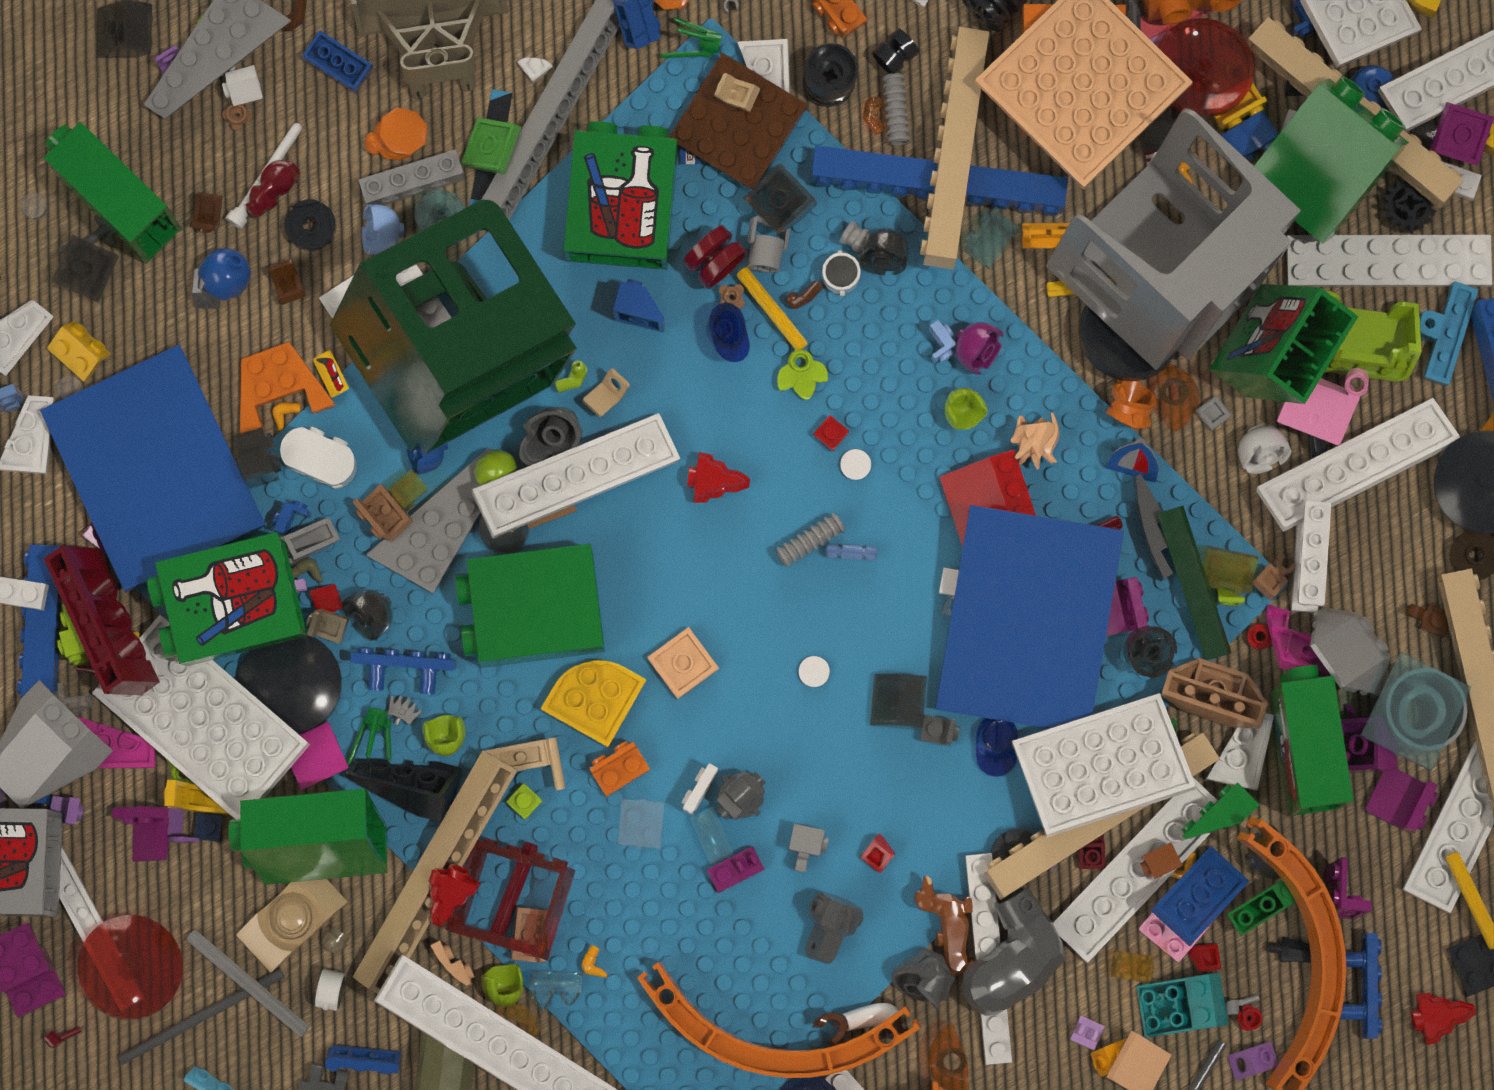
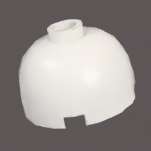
M1260 425L1248 430V433L1241 439L1238 448L1242 466L1250 474H1259L1272 470L1273 468L1270 465L1278 461L1280 465L1283 464L1292 452L1286 437L1281 431L1274 427Z

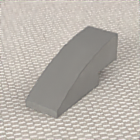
M329 517L284 536L291 566L340 541Z

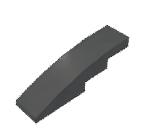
M1139 474L1134 479L1140 528L1151 561L1161 581L1170 578L1173 572L1162 552L1168 549V545L1158 526L1160 521L1157 513L1161 512V509L1142 475Z

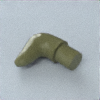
M312 558L303 559L292 568L294 579L302 573L304 574L309 571L316 581H323L318 564Z

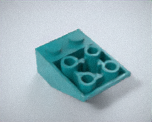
M1220 973L1136 986L1145 1038L1228 1025Z

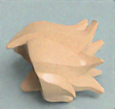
M1050 413L1052 423L1041 417L1039 421L1027 424L1023 415L1018 417L1017 425L1010 441L1011 443L1018 444L1019 452L1015 455V459H1019L1020 466L1029 457H1031L1037 470L1040 469V458L1042 456L1050 464L1057 462L1053 456V450L1058 443L1060 431L1054 413Z

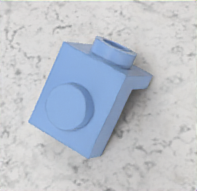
M937 320L930 325L929 331L941 346V349L935 352L931 359L934 363L939 360L943 363L954 355L953 350H955L956 343L951 338L954 334L946 323L942 325Z

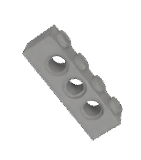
M455 149L358 180L366 205H387L464 181L465 177Z

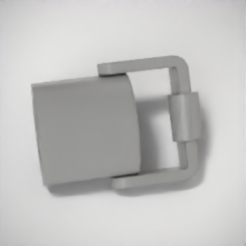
M767 215L763 217L755 216L750 219L747 243L750 244L747 265L749 269L765 273L780 272L782 255L788 247L790 225ZM757 222L773 228H782L781 239L767 235H755Z

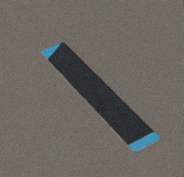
M492 89L486 119L507 122L513 93ZM476 169L470 206L482 200L496 173Z

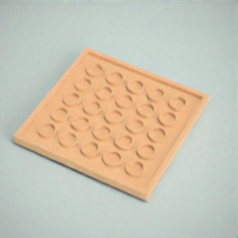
M1058 0L975 79V83L1082 189L1094 180L1193 83L1110 0Z

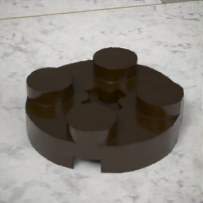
M1469 531L1459 535L1451 545L1449 559L1454 572L1472 568L1473 575L1477 574L1479 581L1493 575L1494 537L1491 534H1477ZM1473 548H1477L1478 553L1483 555L1482 558L1478 559V562H1474L1473 558L1469 557V553L1473 552Z

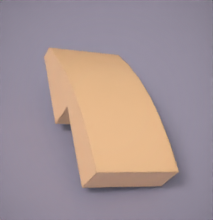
M438 941L431 945L439 961L457 980L468 987L473 985L471 979L475 976L469 963L464 965L462 960L452 963L451 959L454 958V955L448 944L443 945L441 941Z

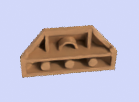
M1201 658L1170 669L1161 696L1181 711L1229 727L1261 728L1268 702L1263 698L1249 674Z

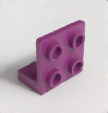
M146 806L113 808L112 819H123L122 824L134 825L133 862L164 861L167 859L169 808Z
M1341 857L1328 864L1324 869L1323 883H1326V888L1334 903L1338 918L1355 920L1371 912L1372 901L1363 900V897L1358 895H1349L1346 899L1348 858Z

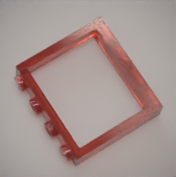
M484 838L483 842L477 841L468 856L465 868L469 871V877L478 882L487 853L559 874L537 946L465 925L474 895L469 896L464 905L455 908L445 930L548 961L576 870L567 867L568 862L558 858H553V861L550 862L544 860L545 855L530 851L529 855L522 854V849L507 844L505 849L498 847L499 842Z

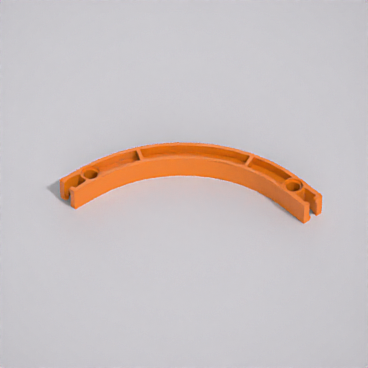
M1251 817L1246 825L1250 828L1255 826L1263 833V836L1257 843L1253 840L1255 835L1252 832L1250 834L1240 832L1237 839L1260 856L1285 882L1302 914L1311 952L1310 990L1301 1025L1289 1049L1265 1084L1273 1090H1283L1282 1086L1291 1076L1285 1090H1304L1327 1054L1342 1012L1346 986V952L1342 927L1329 892L1314 867L1296 847L1262 819ZM1275 842L1276 849L1271 854L1270 847ZM1301 1061V1067L1296 1072V1065Z
M662 962L652 966L654 971L658 970L665 982L657 990L646 978L648 977L646 971L637 977L655 1005L685 1038L722 1062L742 1070L766 1076L811 1078L852 1069L877 1058L921 1028L916 1019L912 1021L913 1027L902 1034L893 1025V1022L902 1014H905L907 1017L911 1015V1011L906 1005L878 1026L847 1042L811 1050L770 1048L736 1037L705 1017L688 1000ZM664 989H669L674 994V1000L670 1004L664 1003L661 999V993ZM884 1028L890 1029L894 1034L893 1041L890 1043L882 1042L879 1037L880 1031Z

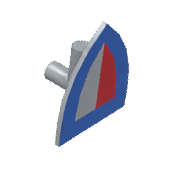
M1137 438L1135 442L1115 450L1111 454L1106 468L1135 477L1141 474L1143 479L1155 482L1158 476L1159 464L1152 449L1146 445V441L1142 438Z

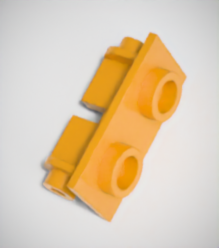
M1022 223V249H1056L1070 223Z

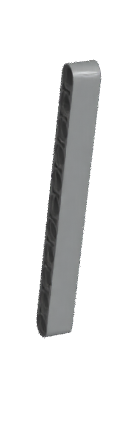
M595 0L520 131L505 174L496 173L482 200H491L497 203L508 220H510L620 27L612 0Z

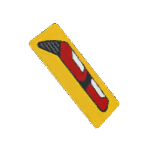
M331 350L313 359L331 398L349 389Z

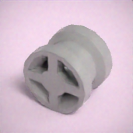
M852 220L839 242L843 245H850L852 250L857 253L866 241L870 231L866 228L861 229Z

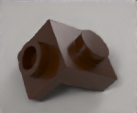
M197 192L194 216L190 222V227L197 228L196 230L202 233L215 231L220 225L223 196Z
M292 260L280 262L268 268L282 305L306 296Z

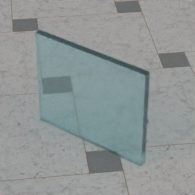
M1400 652L1360 736L1392 751L1395 755H1400L1432 771L1471 687L1440 672L1437 668H1432Z

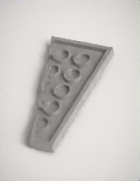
M213 0L144 105L164 119H168L198 93L209 87L211 83L231 70L292 21L261 0Z
M486 449L410 517L414 522L393 542L384 539L367 554V557L434 594L481 514L472 494V489L481 486L476 481L474 466L481 456L492 449Z

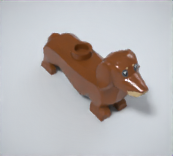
M924 875L921 889L914 894L915 906L921 911L933 912L939 916L941 931H936L937 946L942 947L943 957L951 972V976L963 978V974L968 966L977 961V959L974 960V957L968 958L967 961V955L965 954L969 931V922L965 914L973 912L972 898L967 896L959 900L950 893L935 894L932 879Z

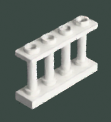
M1306 501L1304 521L1296 526L1295 569L1293 570L1291 599L1292 612L1315 613L1318 611V606L1325 604L1331 503Z

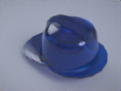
M724 302L718 304L712 309L707 322V336L722 358L729 362L742 361L748 356L750 350L743 313L732 303Z
M985 718L978 726L976 734V759L980 769L987 775L994 777L1004 776L1016 764L1017 756L1012 741L1018 739L1017 727L1013 722Z

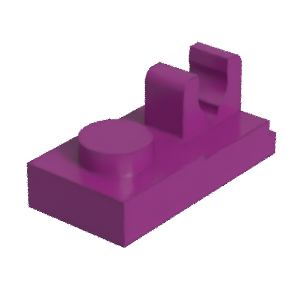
M750 847L707 869V872L717 892L720 893L765 869L754 847Z

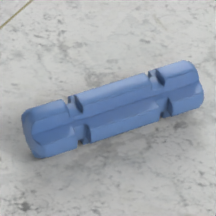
M830 543L827 545L826 556L835 559L841 557V559L848 560L865 559V561H876L877 548L870 546L862 548V546L844 544L838 546V544Z

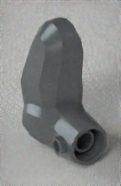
M1027 886L1020 887L1003 899L995 902L994 906L1003 928L1008 930V939L995 947L985 957L970 964L963 974L962 990L966 1001L974 1011L985 1016L997 1015L1040 990L1066 958L1062 941L1054 924Z

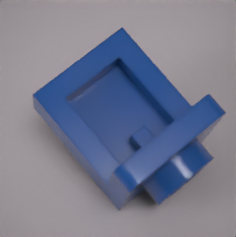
M1294 0L1292 7L1301 24L1293 27L1291 35L1292 37L1300 35L1303 38L1314 32V26L1300 0Z
M293 500L292 504L285 502L281 512L277 511L272 522V526H275L274 531L286 536L295 514L310 519L311 512L307 510V505Z

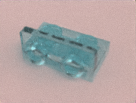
M997 207L992 212L986 211L979 221L982 224L977 232L972 230L964 241L967 244L965 252L988 269L991 268L1020 229V227L999 213L1000 209Z

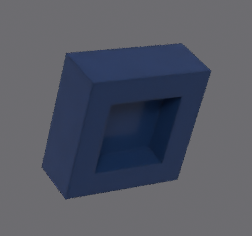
M197 813L194 838L221 842L224 816Z

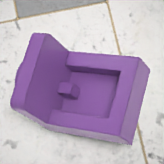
M53 796L50 810L63 813V824L76 825V820L81 821L84 805H79L80 799Z

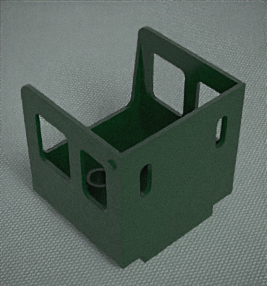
M480 200L360 262L330 323L333 332L410 452L421 447L425 455L553 386L577 349L569 337V334L576 325L575 321L500 206L491 200ZM482 230L488 231L519 278L517 284L488 299L466 268L458 262H449L445 255V249ZM420 262L427 263L432 269L403 286H400L396 280L397 274ZM447 292L456 306L458 314L435 327L426 326L415 308Z

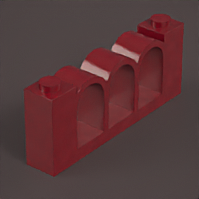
M62 545L46 556L44 561L104 694L142 695L160 683L151 661L146 660L143 644L130 631L132 621L129 613L116 600L118 596L116 584L107 573L109 569L100 549Z

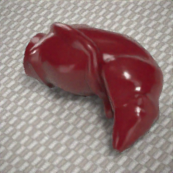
M277 160L270 163L263 170L260 178L261 185L252 187L249 194V203H246L248 212L253 218H258L265 212L273 209L277 205V197L286 194L295 183L299 182L300 170L293 162Z

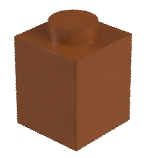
M1172 842L1141 856L1143 862L1139 863L1145 877L1150 876L1151 880H1155L1183 866Z

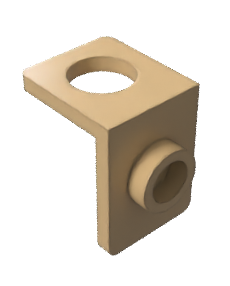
M611 368L602 383L584 397L583 403L598 417H602L622 400L630 384L616 370ZM611 378L616 379L620 383L621 389L613 385Z

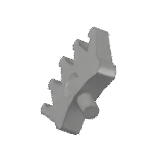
M391 696L388 715L397 717L394 722L395 724L399 725L402 719L408 725H411L413 720L422 713L420 709L414 713L415 707H417L416 703L409 707L410 698H407L402 704L403 697L399 696V699L394 704V696Z

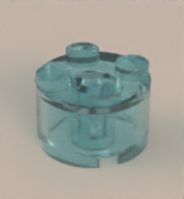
M435 189L424 195L419 200L415 209V221L419 232L442 221V219L437 220L438 215L442 216L445 214L447 218L465 209L461 199L454 193L441 189Z

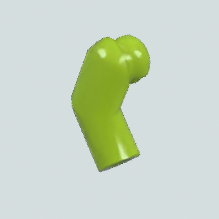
M573 362L569 376L556 380L558 393L576 389L582 385L587 375V367L584 362Z

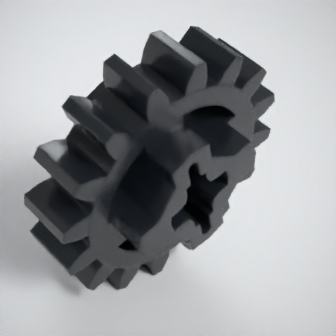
M1397 179L1394 182L1395 188L1392 186L1387 187L1386 191L1388 194H1384L1381 199L1386 203L1380 208L1383 211H1387L1383 219L1392 220L1391 228L1397 224L1399 225V232H1402L1404 228H1408L1410 234L1413 233L1415 227L1421 231L1424 228L1423 222L1427 225L1430 224L1432 220L1429 216L1436 214V210L1431 208L1435 206L1405 180L1401 184ZM1402 191L1401 199L1393 201L1394 196ZM1406 201H1409L1410 205H1414L1411 210H1409L1407 205H1404ZM1425 210L1423 216L1416 220V212ZM1396 213H1398L1400 216H1402V217L1404 218V220L1401 219L1400 217H1398V216L1396 215Z

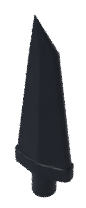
M1282 937L1281 944L1268 943L1267 952L1280 954V962L1311 963L1310 945L1308 943L1293 940L1289 937Z

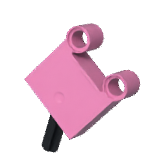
M1361 368L1350 370L1346 375L1345 387L1320 379L1305 404L1283 402L1277 422L1309 434L1312 459L1327 452L1325 441L1340 446L1360 396L1368 390L1369 376L1367 372ZM1358 377L1364 381V384L1360 387H1354L1350 380Z

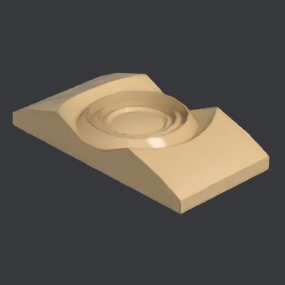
M328 879L291 882L236 935L267 970L272 973L338 913L348 901Z

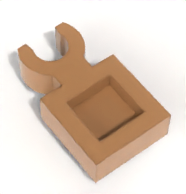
M1284 555L1278 557L1273 562V565L1271 563L1266 565L1251 582L1269 600L1273 599L1288 582L1284 576H1287L1295 569L1294 564L1288 568L1283 567L1282 560L1285 558Z

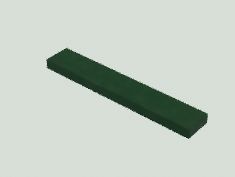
M1184 506L1157 513L1205 660L1232 653Z

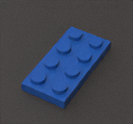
M1210 846L1152 908L1151 912L1190 947L1248 884L1249 880Z

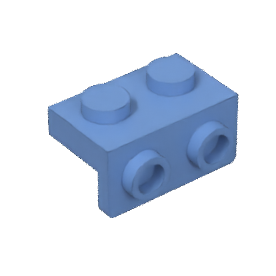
M14 384L0 388V412L4 410L6 412L15 411L21 407L20 404L25 403L23 393Z

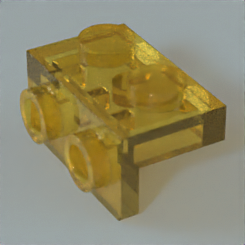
M1207 546L1203 567L1210 588L1217 589L1221 586L1230 588V591L1237 594L1251 593L1253 588L1251 582L1254 579L1258 556Z

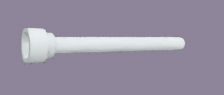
M299 123L292 125L265 168L270 163L283 159L302 130V126ZM261 174L259 175L253 186L261 185ZM251 189L239 207L230 210L225 217L226 221L241 230L247 223L248 209L246 203H249Z

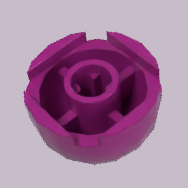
M976 322L969 325L966 329H961L955 339L957 342L956 356L961 365L976 375L981 374L978 370L982 367L988 369L1001 350L1002 344L998 341L1000 336L1004 338L1003 331L983 322Z

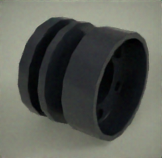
M962 0V2L978 21L991 30L1000 32L1004 28V23H1008L1011 20L1009 11L1017 13L1028 0Z
M828 43L814 49L806 60L802 81L805 94L809 99L824 107L838 106L848 100L854 90L858 76L856 57L849 49L840 44ZM828 76L833 77L831 83L826 81Z

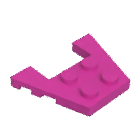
M1268 604L1265 617L1279 668L1287 670L1301 666L1318 665L1319 677L1331 676L1310 646L1311 635L1287 628L1290 611Z

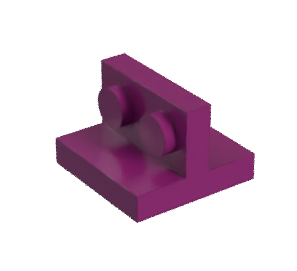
M1446 102L1430 150L1437 154L1478 166L1494 117Z

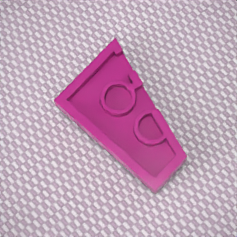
M78 717L114 751L97 769L156 768V749L144 738Z

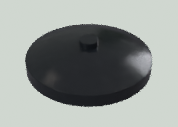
M1085 305L1081 313L1078 325L1081 347L1088 360L1099 371L1112 378L1123 381H1140L1151 378L1164 370L1177 352L1176 350L1155 370L1087 305Z
M1494 431L1472 432L1455 440L1441 455L1434 473V493L1442 512L1458 527L1477 534H1494Z
M310 636L249 651L241 664L238 675V682L298 734L305 733L324 723L335 710L342 691V674L334 654L324 643Z

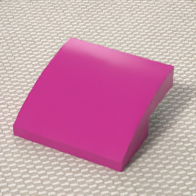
M329 722L300 735L310 744L291 766L301 790L349 769Z

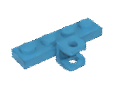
M1454 281L1450 287L1442 314L1434 311H1424L1422 314H1419L1421 340L1433 343L1424 371V379L1444 386L1450 384L1479 289Z

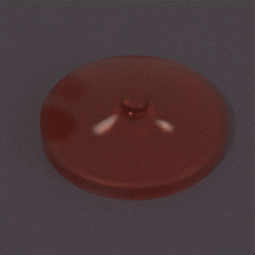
M1194 18L1180 22L1166 32L1157 46L1193 81L1192 85L1171 104L1180 111L1191 109L1200 117L1219 116L1237 107L1251 88L1255 72L1252 52L1244 38L1225 23L1208 18Z
M137 915L114 917L97 926L83 943L77 961L78 981L85 997L100 1012L121 1020L143 1019L159 1012L174 997L183 974L181 951L171 933L156 921Z

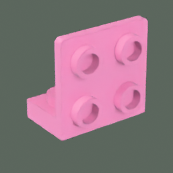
M1151 913L1139 928L1145 936L1177 962L1181 961L1206 932L1205 930L1189 947L1154 913Z

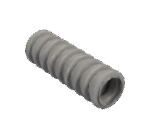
M891 73L882 77V81L885 82L883 89L886 90L884 92V97L886 98L884 104L887 105L885 112L888 113L886 120L889 121L886 123V127L889 128L887 135L890 136L888 143L891 145H903L910 141V137L907 136L910 133L907 128L909 122L906 121L908 114L905 113L908 109L905 105L907 99L904 97L906 91L903 90L905 88V83L903 82L905 76L901 73Z
M831 513L830 518H823L824 521L822 523L818 521L817 526H810V530H804L803 535L798 534L795 540L791 538L789 540L790 543H783L782 548L777 547L776 554L783 565L789 568L791 566L790 563H797L798 558L803 559L806 553L808 555L811 554L812 549L816 551L818 549L817 546H824L825 541L830 542L833 536L835 538L838 537L839 532L843 534L845 527L839 517Z

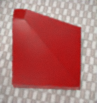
M335 584L309 591L317 610L322 608L335 612L344 608Z
M879 833L860 858L881 873L894 857L895 852Z
M1218 943L1193 946L1188 951L1198 972L1221 969Z

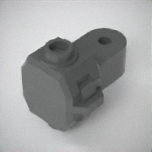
M746 771L731 775L728 778L724 775L721 778L724 783L718 790L717 803L719 807L716 810L726 821L729 818H733L736 821L753 815L758 817L761 814L758 808L763 804L765 793L763 785L766 782L759 774L754 772L751 775Z
M820 892L810 903L809 916L815 925L806 945V955L809 959L830 964L835 959L843 938L855 934L857 927L861 925L863 911L849 900Z

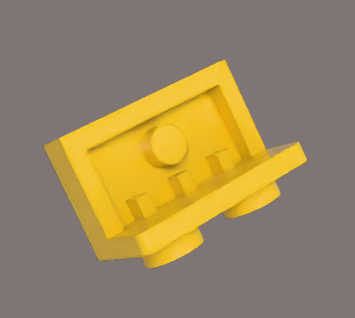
M1248 79L1207 102L1206 107L1221 131L1227 127L1230 130L1243 123L1241 119L1249 115L1252 117L1260 111H1264L1263 107L1266 105L1267 99L1265 96L1261 97L1252 80Z
M75 321L63 325L47 347L53 355L82 381L89 380L101 361L111 355L102 342L94 339L83 325Z

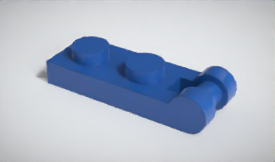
M332 1045L328 1049L325 1067L329 1071L349 1068L359 1072L368 1070L378 1071L382 1074H398L401 1052Z

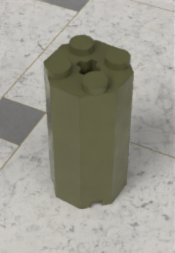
M422 1032L415 1090H471L474 1063Z

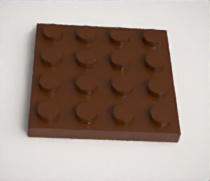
M722 52L669 138L677 139V145L755 192L807 110L808 104ZM724 73L760 88L750 112L727 105L715 97L717 85Z

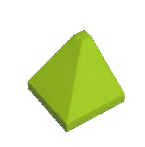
M1216 587L1217 605L1241 606L1245 602L1244 597L1222 587Z

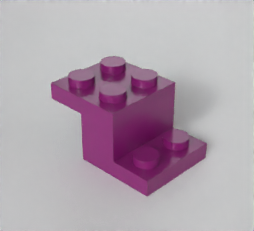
M29 922L0 935V991L8 995L18 1018L67 995L46 948L40 947Z

